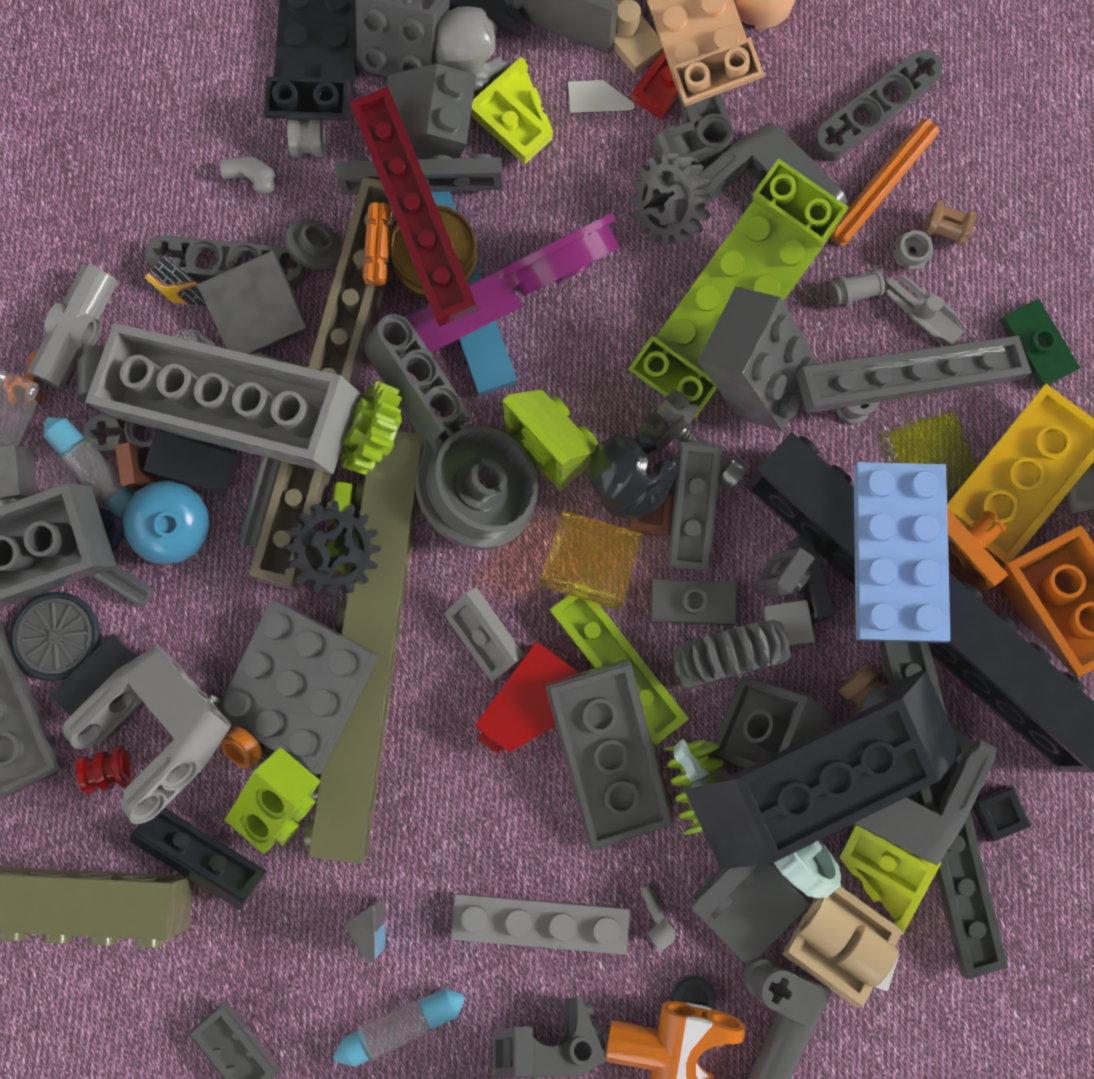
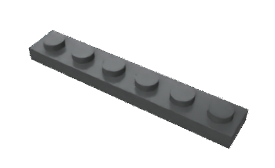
M1019 336L804 366L795 375L807 413L1023 380L1032 372Z

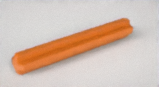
M927 118L922 119L851 203L829 237L830 240L842 247L850 241L939 133V128L936 124Z

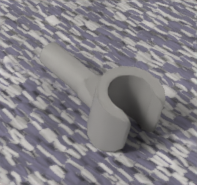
M651 886L642 888L641 892L649 912L657 924L646 933L658 950L663 951L674 942L675 931L666 920L663 912H661Z

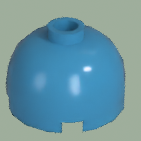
M169 480L153 482L136 491L126 504L122 519L124 536L133 551L149 562L162 565L181 563L195 555L205 543L210 527L208 509L199 494L184 484Z

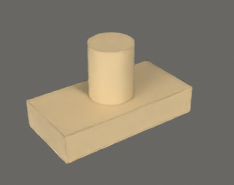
M612 0L618 6L613 50L635 75L655 61L663 51L658 34L641 15V8L637 2L633 0Z

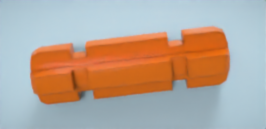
M373 202L368 206L367 220H369V224L366 229L364 255L366 263H364L363 278L365 284L371 286H383L387 282L388 269L386 264L389 259L391 232L389 226L391 225L392 218L391 207L387 203Z

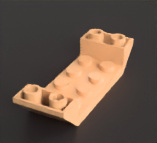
M646 0L676 89L685 107L764 78L751 37H746L734 0Z

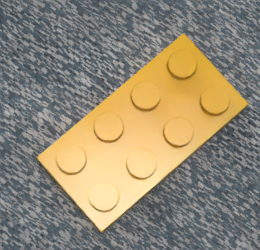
M1045 384L947 503V509L955 515L966 529L977 521L985 511H991L998 516L986 530L1002 520L1006 531L984 549L1003 566L1015 559L1094 462V418L1052 387Z

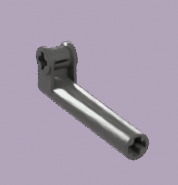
M755 958L744 969L742 976L743 985L748 993L761 1000L763 1004L777 1012L747 1079H791L833 991L817 980L799 971L794 972L769 958Z

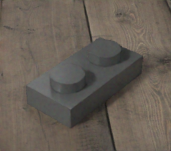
M802 548L774 553L752 588L765 597L791 594L793 591L798 592L810 578L811 571L808 570V567L815 557Z

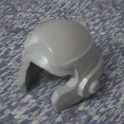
M470 6L457 7L446 12L435 26L434 64L438 63L476 75L474 91L484 88L490 81L506 71L507 66H509L506 60L503 61L499 57L485 63L495 50L497 25L487 17L486 12L481 8Z

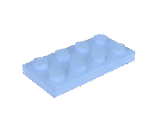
M857 462L854 465L856 641L950 642L946 464Z

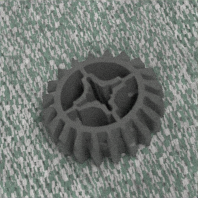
M776 620L762 621L725 630L679 645L672 652L675 660L673 665L676 675L680 678L681 685L686 688H694L785 663L791 657L790 641L787 632H784L782 622Z

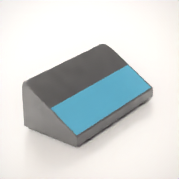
M384 897L345 923L347 932L365 962L369 964L375 961L385 949Z

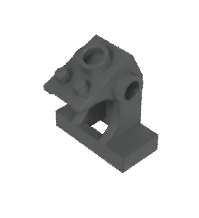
M581 996L564 999V1031L559 1040L552 1046L542 1045L534 1039L533 1026L510 1027L493 1031V1078L582 1076L607 1061L603 1053V1049H605L604 1036L596 1023H592L589 1015L594 1013L592 1004L590 1002L584 1004Z

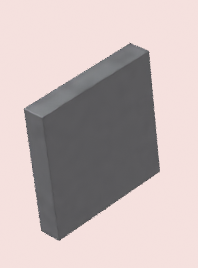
M273 251L197 284L226 349L253 354L309 329L276 253Z

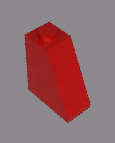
M536 641L475 724V727L482 731L477 739L498 754L502 748L512 752L555 728L544 684L578 674L579 672Z

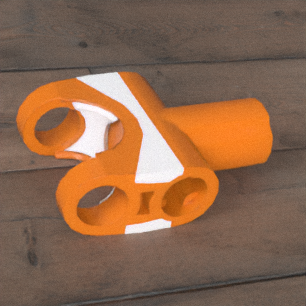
M667 1001L661 1006L658 1028L611 1019L605 1053L607 1061L605 1062L651 1070L650 1079H717L714 1078L713 1074L706 1072L699 1066L697 1062L699 1057L710 1048L724 1047V1044L733 1045L743 1042L746 1027L734 1016L703 1005L681 1001Z

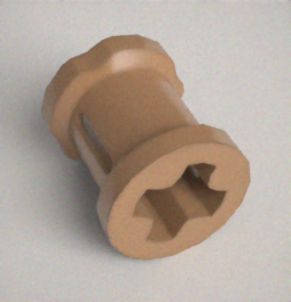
M937 199L928 215L924 233L928 236L934 233L956 240V245L964 247L974 227L977 212L969 210L967 213L944 206L943 201Z

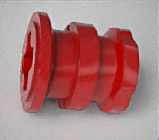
M119 745L114 747L112 754L102 751L96 753L91 759L86 755L78 757L76 760V777L80 790L85 795L95 793L96 788L107 791L113 789L115 784L118 783L122 788H127L132 782V771L125 748Z

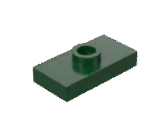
M1039 298L1003 316L999 320L1009 337L1019 336L1032 372L1031 375L1040 389L1045 384L1051 385L1081 368Z

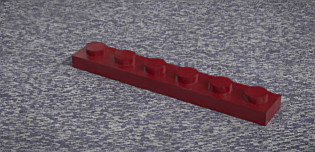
M387 86L351 101L350 105L439 327L479 311L389 87Z

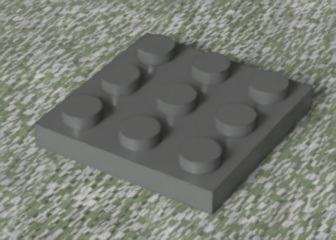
M271 598L218 709L231 725L245 729L256 740L274 751L281 747L309 772L322 774L379 655L289 605Z

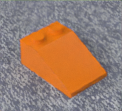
M1080 525L1007 563L1003 570L1008 575L998 583L1018 615L1077 679L1094 670V543L1083 526Z

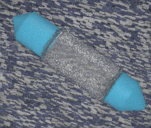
M47 417L45 419L43 437L61 456L62 462L81 483L92 486L94 496L102 506H106L116 518L123 519L126 504L135 493L131 489L122 487L119 472L88 438L82 436L67 418Z
M443 988L421 1000H413L360 1026L357 1031L344 1036L333 1056V1060L340 1064L357 1067L432 1033L433 1029L459 1016L465 999L464 995L451 989Z

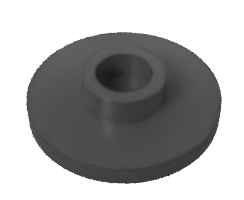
M301 219L293 222L286 231L284 237L285 247L290 256L302 266L314 270H324L332 267L337 262L341 253V245L336 234L325 224L312 219Z

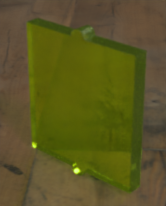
M954 412L927 421L925 418H920L915 425L893 431L889 434L900 463L946 464L947 494L952 492L953 488L961 486L976 469Z

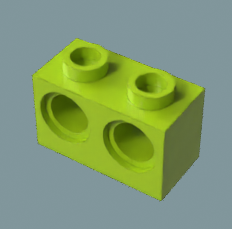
M280 747L253 771L224 821L261 853L265 854L276 842L284 846L300 827L297 822H300L316 803L311 796L321 781Z

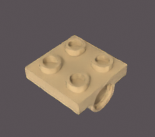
M840 886L826 899H813L782 955L855 1008H860L864 1006L873 987L878 986L894 967L899 955V950L895 946L903 931Z

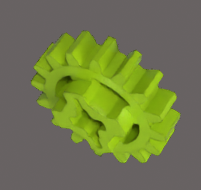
M374 381L373 386L369 385L367 387L365 396H360L343 443L344 449L340 455V459H343L342 467L365 476L368 471L372 472L374 470L375 462H380L382 455L387 456L391 452L397 429L402 420L401 410L397 408L401 401V396H398L399 389Z

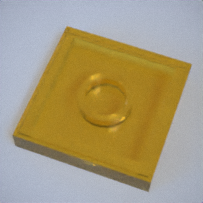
M562 510L539 586L621 610L643 534Z

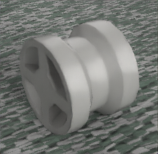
M288 119L287 138L291 158H301L304 154L325 157L326 135L324 120L302 121L301 119Z

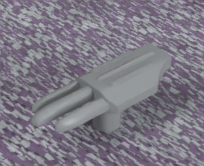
M900 275L899 280L921 298L919 301L894 279L887 278L886 284L914 308L912 309L889 289L886 291L888 297L932 338L950 346L962 335L964 330L958 322L957 312L943 302L939 296L934 293H926L911 279Z

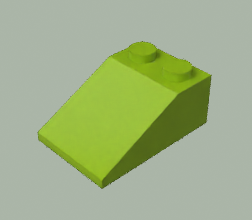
M543 390L509 394L502 400L507 435L524 448L532 462L560 492L589 467L591 458L597 450L598 441L585 426L582 425L577 428L568 418L571 414L569 409L557 396L554 395L550 398Z

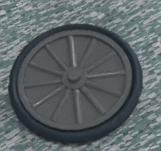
M51 592L34 598L20 610L11 629L10 643L17 663L27 673L35 678L46 681H60L67 679L99 647L101 631L98 618L93 609L84 600L76 595L65 592Z

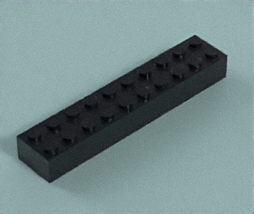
M791 432L756 469L744 487L798 536L811 533L816 552L855 586L854 487L850 484L852 479L839 466H830L818 455L820 453L819 449L812 441L804 436L797 437ZM949 572L950 642H928L932 657L1060 772L1094 773V701L1083 692L1085 690L1083 683L1072 674L1059 671L1049 662L1051 656L1044 648L1034 642L1028 643L1016 632L1018 628L1008 616L1001 612H993L982 602L984 597L978 589L967 582L961 583Z

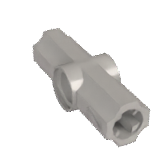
M82 264L63 303H55L46 316L44 323L46 336L27 371L30 376L56 389H64L77 364V359L81 356V350L87 346H94L100 335V317L118 283L113 276L93 265Z

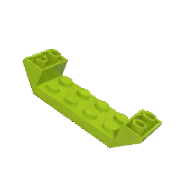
M778 158L753 193L752 203L656 337L651 336L628 370L665 397L671 391H679L684 394L690 405L694 403L699 407L694 418H697L719 391L698 363V359L735 286L778 296L784 301L819 254L849 207Z

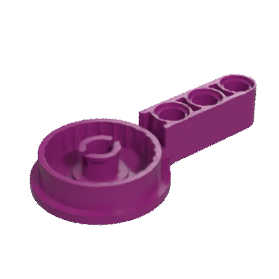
M613 213L608 214L469 285L479 310L440 327L430 306L406 317V319L413 326L428 351L432 353L521 308L522 305L513 287L518 286L522 296H525L554 281L558 284L588 269L589 263L620 248L609 225L615 222L616 218Z

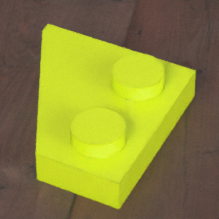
M520 57L473 99L471 117L524 165L552 140L553 130L547 115L542 111L540 96L537 88H534L528 75V65L524 58Z
M855 825L840 856V859L852 875L857 876L861 880L863 889L873 902L880 901L893 917V924L903 931L902 935L942 863L940 862L938 866L933 865Z

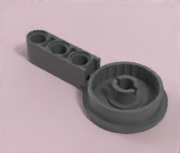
M390 314L384 316L367 337L364 343V350L383 382L399 389L398 396H401L399 406L422 440L423 453L418 462L415 475L416 495L422 512L437 532L459 546L474 550H490L511 542L528 525L537 500L538 478L532 460L516 440L502 431L483 426L467 428L464 423L471 417V414L413 326L406 318L400 315ZM384 337L390 339L394 345L389 343ZM408 372L412 373L417 378V381L411 378ZM431 407L435 408L440 413L441 417L436 415L432 411ZM478 477L486 483L487 488L482 486V484L478 480Z

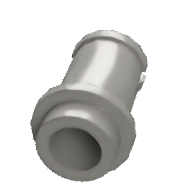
M878 269L849 278L840 275L829 284V293L835 306L841 305L844 308L851 306V303L876 295L880 296L885 292L884 277Z

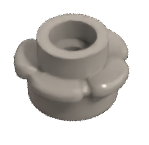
M913 230L903 233L894 242L896 250L893 256L895 261L900 266H908L910 270L922 269L926 265V261H930L933 256L932 241L922 231ZM914 248L916 254H911L909 249Z

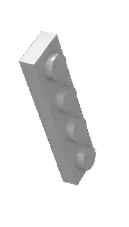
M456 893L451 940L627 955L630 909L625 907Z

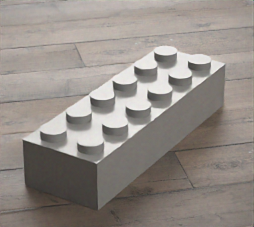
M113 323L85 403L115 419L334 474L360 392L341 375Z

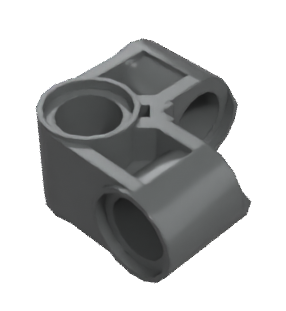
M676 94L675 99L679 100L685 124L669 127L658 133L653 138V146L658 156L666 153H678V156L689 155L692 157L691 165H702L704 170L725 153L732 144L733 126L725 110L722 95L718 94L685 107L680 95ZM709 137H717L722 141L719 143H710L705 139Z

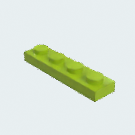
M584 584L550 609L549 612L593 668L624 659L631 661L653 746L659 744L689 720Z

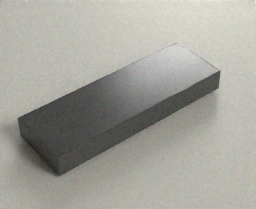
M679 441L677 459L679 471L675 478L667 557L668 568L710 571L722 445Z

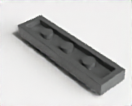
M475 154L470 158L452 159L446 155H435L429 159L418 160L431 192L503 190L501 157ZM354 157L347 162H336V179L342 195L358 194L363 177L380 180L373 161L367 158Z

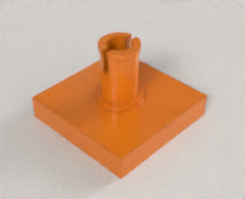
M947 509L948 562L951 568L949 572L961 583L967 582L980 592L996 586L1008 574L984 548L1006 531L1004 523L1001 520L986 530L998 516L991 511H985L977 521L966 529L955 515Z

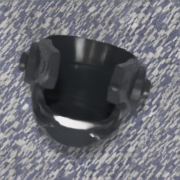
M614 435L594 452L589 463L587 476L596 495L609 513L622 519H639L655 511L663 504L679 471V466L675 463L676 459L670 458L669 460L658 461L654 472L647 475L648 460L646 455L657 449L656 443L649 437L638 436L635 439H630L622 435Z

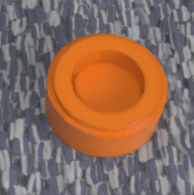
M233 726L228 730L220 743L225 755L240 768L251 769L263 758L260 744L248 731L239 726Z

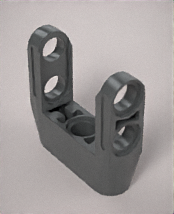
M767 123L738 140L699 176L701 180L710 179L711 184L704 190L705 195L713 196L714 200L745 171H748L761 183L779 158L847 205L846 196L839 186L781 128L773 123Z
M871 686L856 714L888 699L886 693ZM978 739L971 750L962 755L936 812L908 798H904L853 824L938 866L962 829L993 764L997 748Z

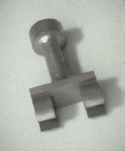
M671 391L664 398L665 401L658 407L659 413L650 412L643 419L644 422L637 428L641 437H649L656 443L659 452L674 438L683 442L707 444V441H704L703 438L701 439L697 433L688 428L699 407L694 403L690 405L687 397L679 391ZM722 454L719 484L727 491L742 478L749 466L736 454L730 458L723 457L724 455Z

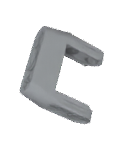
M157 645L116 670L68 718L63 726V735L74 748H88L94 744L102 743L144 702L174 738L124 791L120 804L121 810L133 824L146 823L158 815L208 764L231 727L230 722L176 660ZM123 694V696L120 699L110 704L116 697ZM92 725L89 730L79 735L87 726Z

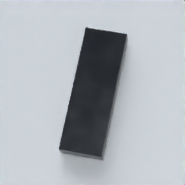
M164 808L153 819L139 824L130 836L129 842L240 911L267 873V870L167 808Z

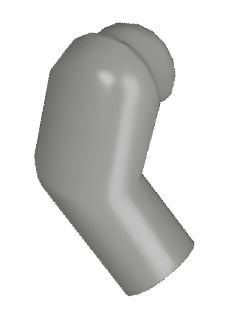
M258 158L220 159V171L223 180L248 178L253 180V188L256 193L263 194L274 191L275 183L273 178L276 177L274 170Z

